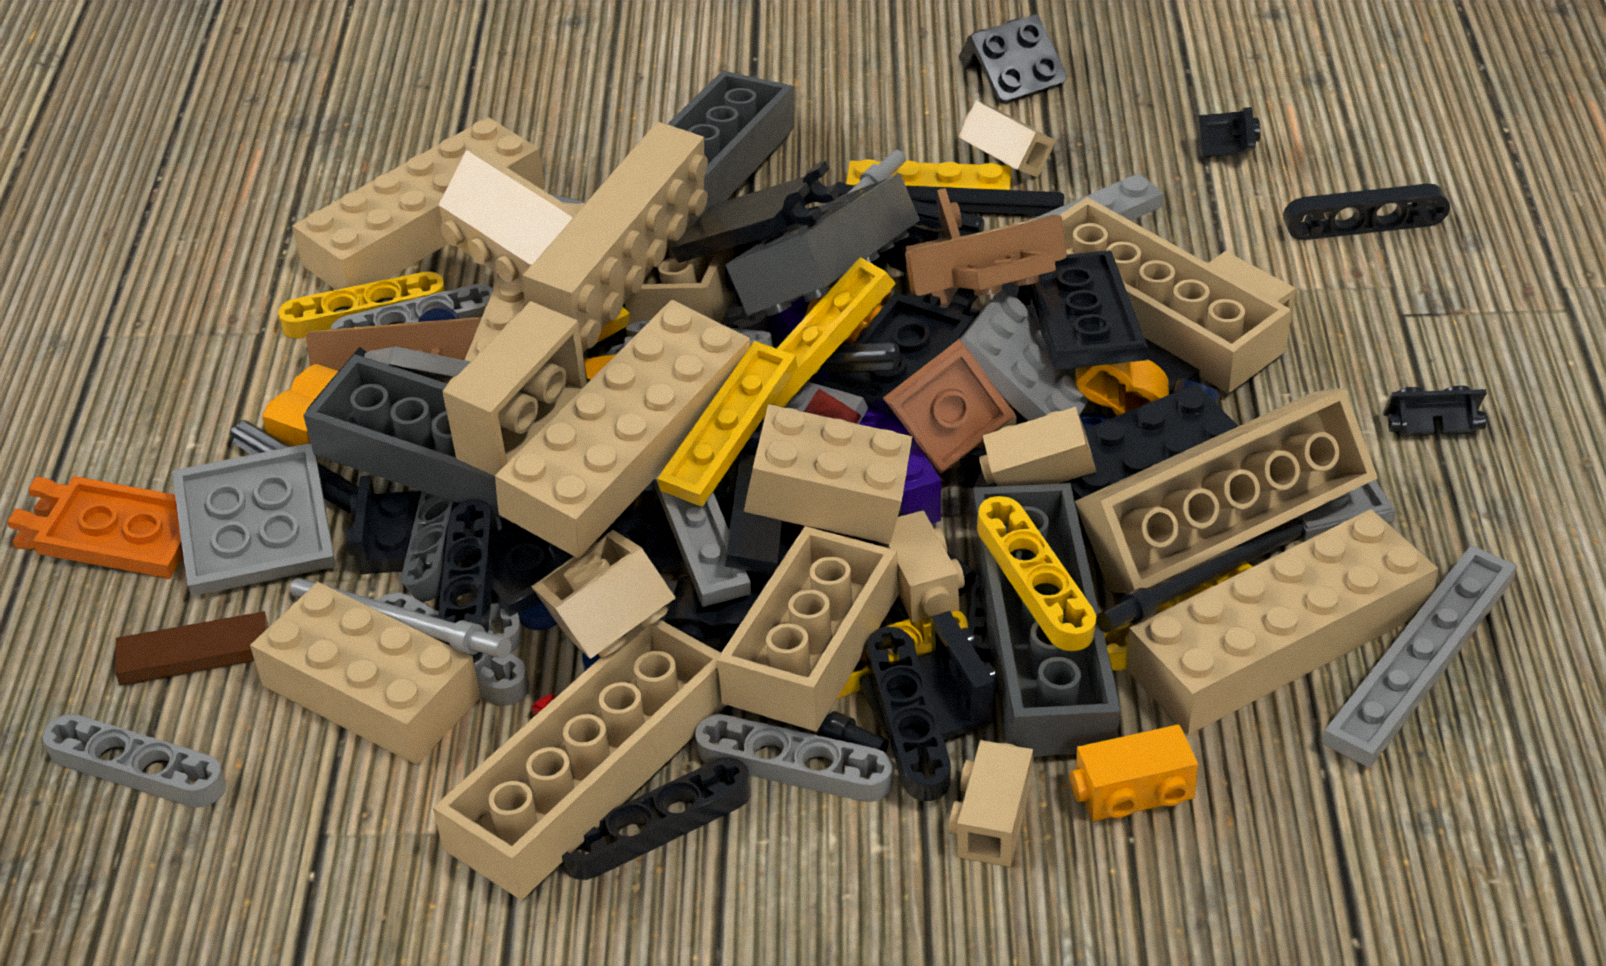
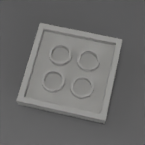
M1002 289L1001 292L996 293L989 300L959 339L967 347L1001 396L1028 421L1046 416L1054 411H1063L1075 406L1080 415L1089 400L1080 392L1075 383L1076 368L1053 369L1040 325L1028 315L1026 307L1019 299L1008 296Z
M311 443L172 470L187 586L191 596L336 567L317 456L313 453Z

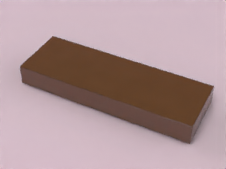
M265 611L117 637L115 674L119 685L255 661L250 645L269 628Z

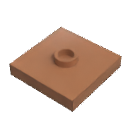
M959 339L883 397L884 401L940 474L984 441L982 435L999 430L1016 416L967 347Z

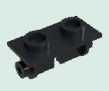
M1463 385L1448 387L1442 391H1424L1419 387H1407L1391 393L1383 414L1388 416L1389 432H1397L1399 437L1433 435L1435 432L1433 419H1440L1442 435L1476 434L1477 430H1482L1486 427L1485 411H1478L1487 392L1486 389L1471 390L1468 386Z

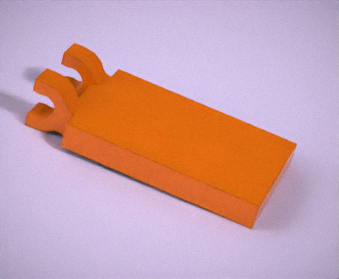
M36 476L28 488L30 496L40 498L34 507L35 514L15 508L7 521L9 528L20 530L13 540L14 547L27 550L35 548L36 554L171 579L183 558L175 494L73 476L68 485L58 484L50 479Z

